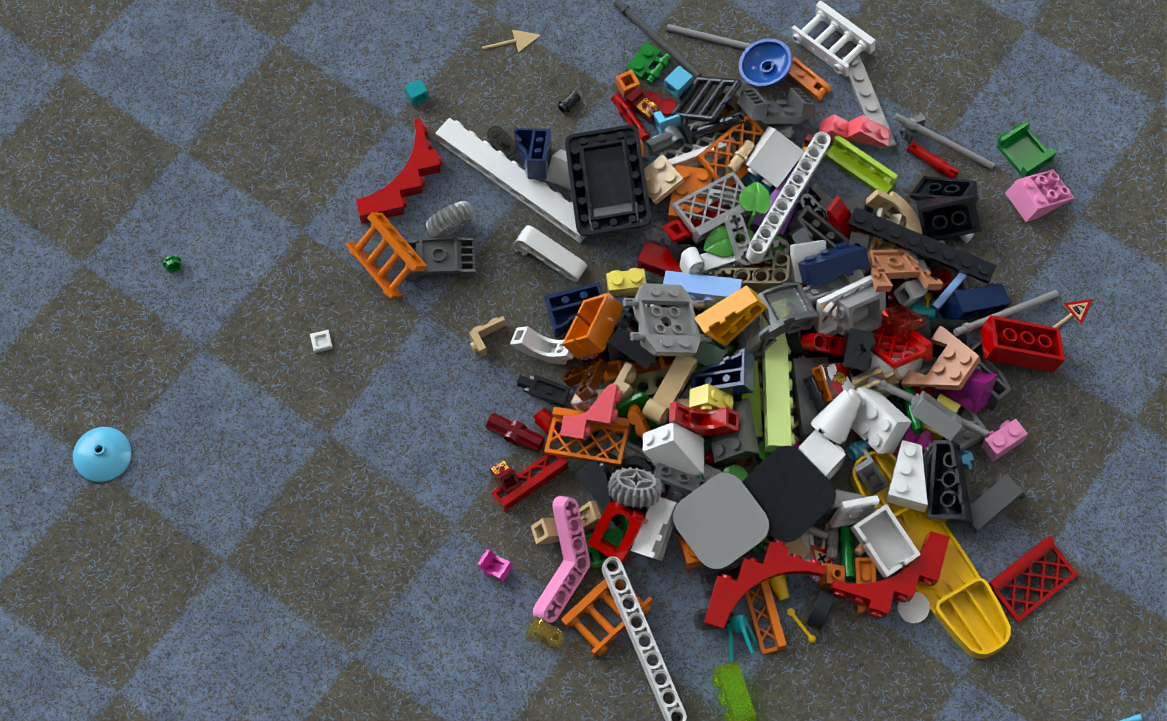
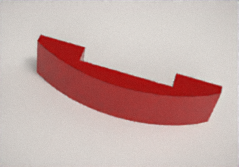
M716 201L709 205L718 207L719 201ZM704 209L696 214L703 216ZM706 211V217L715 218L717 215L715 211ZM691 218V223L695 228L701 225L702 220ZM676 219L662 226L672 242H680L693 237V234L682 220Z

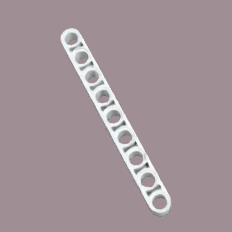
M818 132L815 134L751 240L746 253V258L751 263L762 261L826 154L831 141L827 133Z
M609 557L602 565V573L665 721H672L671 715L675 712L680 715V721H686L687 716L622 562L617 557ZM607 563H614L617 568L616 571H609ZM615 582H623L624 590L616 589ZM623 600H630L632 602V609L624 608ZM632 618L640 621L639 628H634L631 625ZM640 637H645L648 640L647 647H642L639 644ZM648 656L655 657V666H650L647 663ZM656 675L663 676V685H658L655 682ZM667 693L672 696L671 704L664 702V694Z

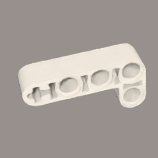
M529 225L521 231L512 245L516 252L520 251L524 256L528 253L532 254L573 282H578L587 268V264L583 260Z
M690 247L681 254L680 269L682 273L714 276L715 272L720 268H742L736 262L734 254L730 257H719L708 252L700 255L696 247ZM745 254L741 257L742 260L745 259L747 262L748 259Z

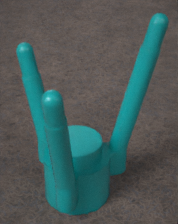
M744 614L729 618L730 623L726 624L728 629L730 665L734 664L732 630L735 633H743L750 654L753 655L754 650L748 634L755 646H759Z

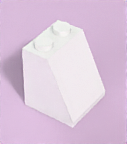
M768 126L745 164L749 166L747 170L754 176H757V174L762 176V182L770 188L772 185L778 188L804 151L776 129Z
M674 422L643 433V452L655 466L661 463L695 477L704 474V438Z

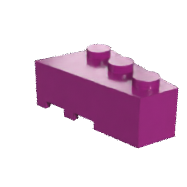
M976 369L961 390H936L975 414L988 404L998 374L992 373L990 375Z

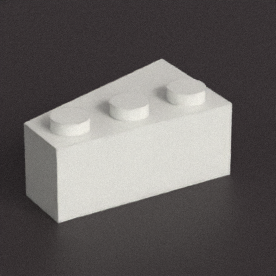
M902 440L886 502L925 512L928 503L922 445Z
M660 497L655 505H649L645 516L649 521L643 524L631 551L657 560H663L674 527L673 512L678 503Z

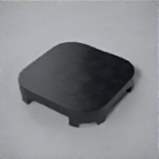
M781 446L774 450L742 482L765 512L769 520L768 533L776 540L782 542H792L801 538L835 504L836 490L833 482L804 454V451L794 446Z

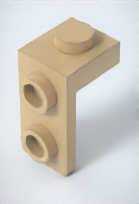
M504 317L493 318L488 324L476 326L469 332L470 346L474 354L478 353L480 358L487 355L486 347L481 338L505 327Z

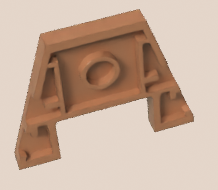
M904 249L869 251L868 259L875 292H891L893 285L890 280L898 278H918L926 290L942 289L943 282L940 279L936 281L930 276L931 272L919 267L920 263Z
M939 326L931 340L933 344L945 347V349L927 375L909 370L901 381L903 388L919 386L920 389L936 387V389L961 390L981 361L978 354L944 327Z

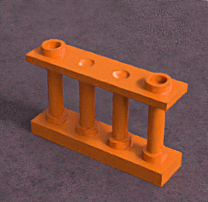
M371 212L367 217L371 222V228L359 242H347L345 245L348 247L350 254L358 259L379 284L387 297L400 298L403 296L397 289L411 271H424L427 265L383 213ZM379 231L383 236V240L369 256L363 248L375 233ZM390 244L394 249V254L380 269L375 260ZM399 258H402L406 263L405 268L391 282L386 274Z
M605 579L561 618V625L566 630L570 626L572 628L575 627L594 647L591 650V655L594 658L597 655L602 656L608 650L607 646L626 629L623 621L614 628L595 609L594 604L599 599L601 601L604 600L621 618L614 599L609 595L610 589ZM616 581L615 587L624 590L623 582ZM635 593L642 612L646 615L652 609V598L649 596L643 601ZM584 613L590 614L609 634L601 642L580 622V617Z

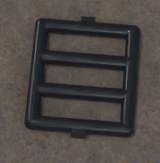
M698 76L686 93L684 92L681 95V100L672 111L671 116L679 114L680 117H689L688 120L715 123L726 106H729L733 101L732 98L742 82L739 79ZM700 84H705L687 111L681 112ZM718 85L699 114L694 113L712 86ZM726 86H731L713 114L707 115Z

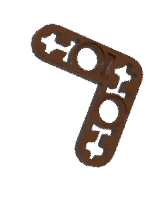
M598 356L571 368L563 375L562 380L568 387L580 383L576 395L582 401H587L594 395L608 367V362L602 356Z

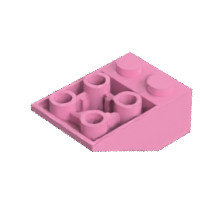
M1054 169L1017 179L1005 193L1025 222L1038 219L1074 199L1070 190L1065 186Z

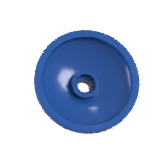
M767 38L752 43L745 49L739 60L741 77L747 84L757 88H766L778 84L788 75L792 67L791 51L785 43L777 39Z

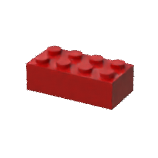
M992 315L980 327L984 360L1053 373L1065 361L1060 328Z

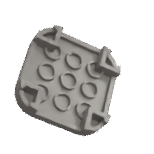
M720 473L709 479L682 499L675 506L673 512V522L676 529L698 559L706 567L713 570H723L729 567L759 543H762L769 532V520L763 509L742 481L729 473Z

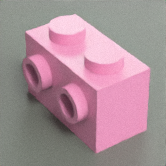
M1017 419L1011 422L1009 420L1005 421L1000 425L999 430L996 432L992 430L988 433L987 437H984L981 447L992 461H995L1025 440L1028 433Z

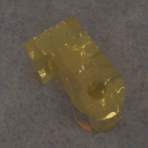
M535 616L526 631V637L533 641L536 636L547 642L548 646L552 649L561 648L564 645V633L550 623Z

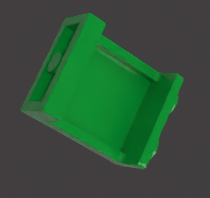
M1029 121L1017 124L1009 133H1003L999 137L997 144L999 151L1023 178L1032 175L1052 162L1056 155V151L1052 147L1047 150L1029 129Z

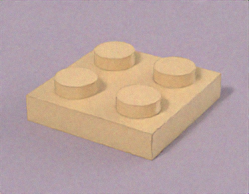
M663 154L644 169L648 196L656 205L685 182Z

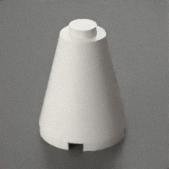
M852 388L849 390L845 389L812 420L811 425L817 431L821 428V431L824 433L823 435L838 444H844L861 403L860 394Z

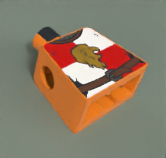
M841 363L821 364L811 369L820 390H823V397L826 403L834 400L845 389H855L851 378L859 375L857 371L842 369Z

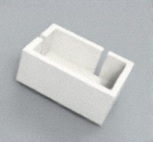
M858 387L857 392L860 394L861 403L851 428L862 439L868 441V444L879 454L894 453L912 421L874 387Z
M887 504L850 527L858 541L865 542L862 547L883 578L888 577L903 565L921 555Z

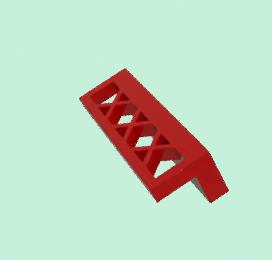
M546 454L517 474L518 479L527 480L521 486L511 490L502 499L498 496V493L503 491L501 487L492 491L491 494L502 509L507 511L568 469L566 458L555 456L557 461L550 466H546L547 460L553 456ZM533 469H543L534 477H530ZM508 482L505 484V486H509L513 482Z

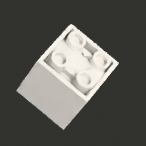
M815 429L799 446V449L804 451V454L830 480L842 467L846 454L841 446L834 445L823 435V432H818Z

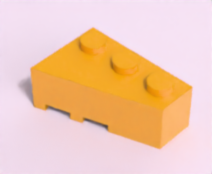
M746 285L694 317V319L705 334L726 347L767 306L759 295Z

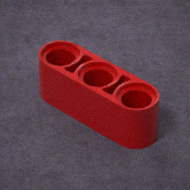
M805 333L802 336L801 345L805 350L832 356H843L846 338L824 333Z

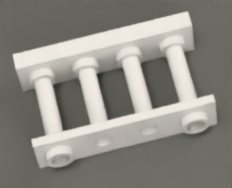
M820 0L816 4V16L802 30L795 25L792 27V39L830 65L836 73L847 77L849 75L848 64L862 51L871 54L875 50L876 40ZM821 21L830 25L815 40L807 35ZM834 31L844 35L829 50L821 45ZM848 41L855 43L857 46L843 60L834 55Z

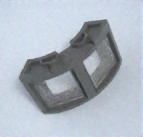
M786 282L758 294L767 308L737 335L736 339L741 349H747L754 356H762L777 341L776 337L785 332L791 334L801 330H809L818 318V314L800 282Z

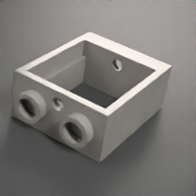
M870 285L838 299L836 309L838 333L846 338L850 328L870 332L886 325V292H875L873 285ZM868 304V317L853 323V310Z
M922 391L920 395L917 393L911 400V414L949 441L954 438L962 427V417L926 392Z

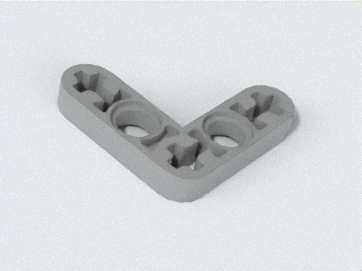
M732 212L725 218V226L734 256L740 266L748 267L773 260L774 256L772 254L775 255L780 250L772 253V249L779 245L784 247L783 251L789 252V243L786 240L778 239L773 241L767 251V257L763 258L761 262L751 263L748 260L747 262L745 259L742 260L741 257L744 254L746 256L750 245V238L744 219L737 212ZM733 218L734 220H738L736 227L734 223L730 222V220H732ZM736 235L744 237L743 244H738L735 241Z

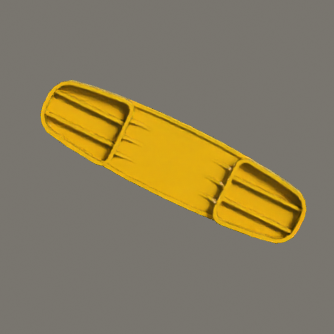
M875 450L869 452L889 486L874 495H871L854 468L867 459L865 455L860 457L855 462L851 472V483L856 494L868 497L877 495L880 502L874 511L887 504L919 552L926 535L930 531L950 537L939 581L930 587L923 586L918 581L915 591L927 598L932 614L969 656L976 659H984L999 652L1009 640L1011 626L988 582L979 576L970 559L944 522H934L927 518L928 505L925 512L886 502L897 459L892 453L879 454ZM915 559L900 568L901 571L906 569Z

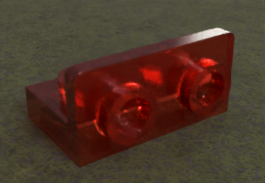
M901 303L883 310L882 327L905 342L910 341L911 331L926 326V319Z

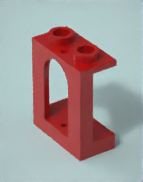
M611 501L604 510L588 545L608 557H617L622 563H625L631 555L629 551L643 524H646L649 520L644 518L643 513L637 510L632 511L627 506L625 507V504H618V501ZM616 514L626 516L629 521L628 530L619 547L603 538L606 529Z

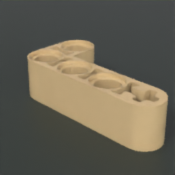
M676 356L653 399L650 398L645 404L642 411L645 418L660 426L665 424L669 417L670 403L677 402V399H679L697 366V359L692 356Z

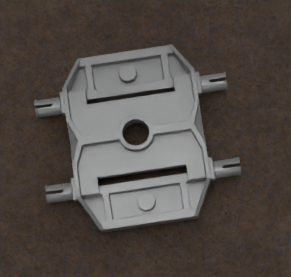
M642 283L635 298L623 299V306H633L634 315L639 322V331L631 332L630 340H640L641 346L656 356H694L700 342L710 343L712 341V338L707 334L699 333L697 322L694 319V308L703 309L704 301L692 300L682 285ZM645 304H654V305H678L679 308L674 307V306L671 307V308H669V307H658V306L645 307ZM661 321L667 322L669 327H666Z

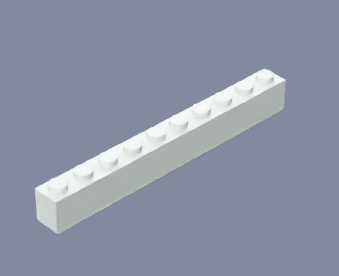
M451 118L435 133L438 143L577 242L581 243L586 236H581L576 229L573 202L565 200L562 194L551 190L545 182L528 179L520 165L515 161L507 159L503 152L496 151L487 141L480 140L473 131L466 130L459 121H454Z

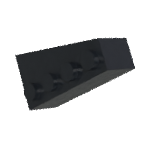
M933 440L927 518L934 522L973 523L960 445L953 440Z

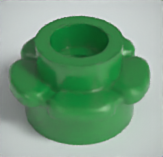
M168 256L163 262V267L170 273L177 272L181 268L180 257Z

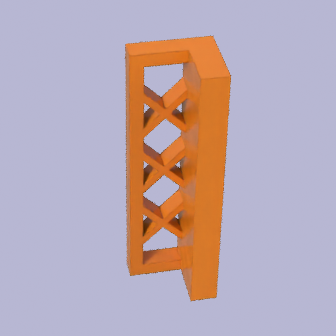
M766 580L759 583L756 593L749 590L745 594L761 655L785 650L787 645L770 584ZM755 598L764 602V608L761 612L753 608L752 603ZM761 616L769 620L770 625L766 631L758 626L757 622ZM766 635L774 639L776 647L764 648L763 640Z

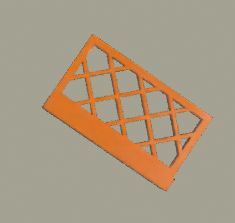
M749 115L744 117V122L746 120L749 121L752 125L751 131L744 130V123L733 126L696 156L715 181L720 178L717 175V167L724 168L725 175L729 174L726 171V166L729 164L730 157H733V154L730 153L731 144L738 145L739 150L744 144L743 134L751 135V142L754 145L755 136L762 137L764 134L758 123L750 119ZM732 132L739 133V142L731 141ZM718 143H727L726 152L718 151ZM706 153L714 154L713 163L705 159L704 155ZM718 155L726 156L725 165L717 164ZM742 164L736 173L739 179L749 172L747 170L749 166L746 164ZM731 178L726 181L725 186L732 187L735 182Z
M554 407L553 419L544 450L545 454L590 462L595 459L597 463L602 462L603 464L615 466L622 465L628 435L632 428L629 419L617 417V420L613 421V426L590 422L589 425L592 426L590 437L593 443L584 447L580 442L581 440L574 439L565 444L561 439L562 436L555 430L556 424H562L563 416H579L585 412ZM602 430L605 435L596 440L592 433ZM616 433L624 434L623 439L616 444L611 438ZM558 439L563 445L558 450L550 449L551 444ZM609 439L612 446L603 450L599 444ZM578 443L582 450L572 453L568 448ZM597 446L601 453L596 456H590L587 451ZM616 449L619 453L618 460L609 459L606 454Z

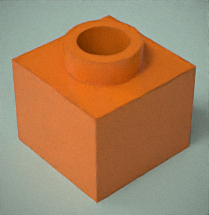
M633 70L616 76V85L623 98L627 97L637 87L640 88V82Z
M829 563L823 565L826 568L824 575L820 577L819 586L830 588L834 580L845 582V566Z

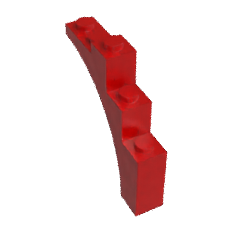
M421 118L414 120V147L407 164L400 174L383 189L356 199L361 223L370 222L367 217L371 212L383 213L386 218L405 214L404 208L407 207L405 197L423 193L422 187L425 186L423 176L441 173L440 166H443L442 157L437 155L436 149H432L430 140L426 141L425 136L428 135L427 125L422 124Z
M930 531L926 535L919 552L921 555L916 557L906 569L895 576L866 584L834 580L830 585L829 593H832L836 598L851 599L853 603L858 605L866 604L865 612L869 613L871 617L876 619L885 618L889 613L893 597L898 602H909L914 597L918 581L921 585L928 587L934 586L939 581L950 537Z
M778 540L770 541L767 545L762 564L759 563L758 559L748 557V559H743L736 581L733 580L732 576L726 574L717 576L703 625L723 630L729 614L736 603L749 590L761 582L787 574H808L822 577L826 566L821 565L822 562L810 559V562L803 560L802 556L791 553V555H787L789 547L785 546L784 542Z

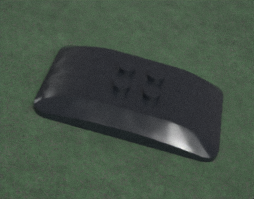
M623 125L569 135L565 140V149L577 232L581 236H592L641 228L650 224L651 211L638 129L634 125Z

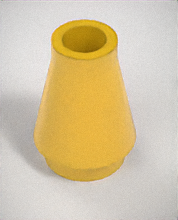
M786 575L773 577L768 580L779 601L790 597Z

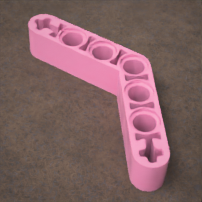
M564 496L556 497L552 504L564 560L533 608V615L536 619L549 623L556 621L590 567V558L578 502L574 498Z

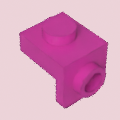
M489 549L486 550L478 562L479 568L486 575L502 582L514 566L510 561L496 556Z

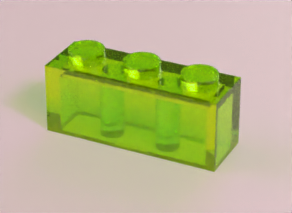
M738 661L714 668V675H711L714 687L718 686L720 694H718L720 705H724L727 712L724 713L725 720L757 721V716Z

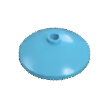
M111 427L94 428L86 432L77 441L73 451L74 466L79 474L89 481L97 483L109 482L123 474L129 466L132 456L131 445L127 437L117 429ZM98 448H103L101 452H96Z

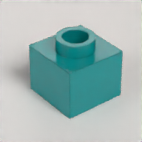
M421 79L411 82L404 87L406 97L413 107L429 99L428 90Z

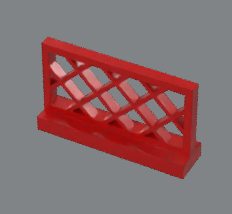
M887 310L886 325L870 331L874 332V334H881L880 336L873 335V338H876L878 343H875L874 349L870 351L893 369L920 358L926 362L932 360V342ZM882 342H890L892 344H882ZM891 358H900V359L897 360V361H894V360L891 359Z
M1051 536L1044 538L988 582L995 596L1017 623L1078 575L1054 545L1055 541ZM1050 550L1056 555V563L1046 562V553ZM1033 563L1042 564L1041 575L1031 573V565ZM1045 565L1055 566L1054 577L1045 576ZM1059 567L1066 568L1071 575L1066 579L1058 578ZM1018 575L1027 576L1026 587L1016 585V577ZM1030 577L1040 578V589L1030 587ZM1044 579L1054 580V589L1044 590ZM1003 587L1012 588L1011 598H1004L999 590ZM1015 588L1025 590V601L1015 599ZM1029 590L1039 592V600L1037 602L1028 601ZM1014 602L1024 604V612L1020 616L1014 611Z

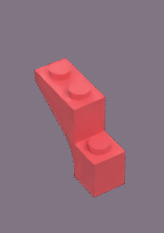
M834 114L821 120L819 132H825L830 136V144H833L836 135H839L847 141L881 148L889 145L891 130L864 115L848 122Z
M616 384L608 385L584 414L579 416H563L560 435L565 438L586 441L587 436L590 437L592 426L589 425L590 422L613 426V421H616L618 417L616 405L617 402H620L622 396L620 387Z

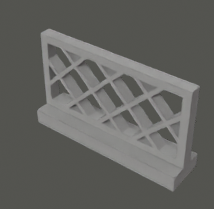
M734 171L672 204V207L693 234L692 239L696 244L707 239L708 235L715 228L725 226V218L730 213H740L743 219L752 214V211H745L739 201L736 200L737 194H741L746 187ZM732 178L736 187L725 186L726 181ZM712 188L721 189V195L710 194V190ZM724 190L733 192V199L723 197ZM697 196L706 197L705 204L695 202V198ZM709 198L718 200V207L708 205ZM721 203H730L732 207L730 210L722 209ZM680 205H691L690 212L683 211ZM693 207L703 208V216L692 213ZM706 211H715L717 215L715 218L706 217ZM691 218L702 220L701 225L695 228L691 223ZM733 218L732 220H730V222L736 223L738 222V220H734Z

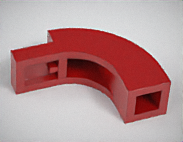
M672 402L670 403L669 422H674L698 435H725L738 432L739 413L727 407L710 411L696 410L681 403Z

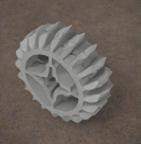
M460 201L449 205L433 214L427 220V231L432 237L452 235L468 226L474 220V209L467 201Z
M622 468L621 470H616L610 477L608 483L609 496L612 497V500L618 501V504H625V507L632 506V508L639 507L641 509L644 506L648 508L649 505H655L659 501L662 494L661 480L655 478L651 471L647 472L645 469Z

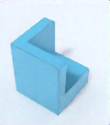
M678 66L664 80V88L678 99L691 86L693 76L681 66Z
M661 111L653 113L655 125L660 134H663V131L668 126L676 125L678 127V125H681L679 114L665 118Z

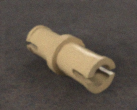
M745 140L741 148L735 151L733 159L726 166L728 173L734 171L736 174L741 165L746 163L747 157L755 148L753 142Z

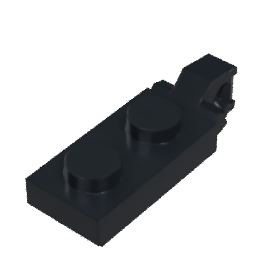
M519 375L517 380V386L525 388L524 392L561 407L565 406L571 392L570 387L538 375H530V378Z

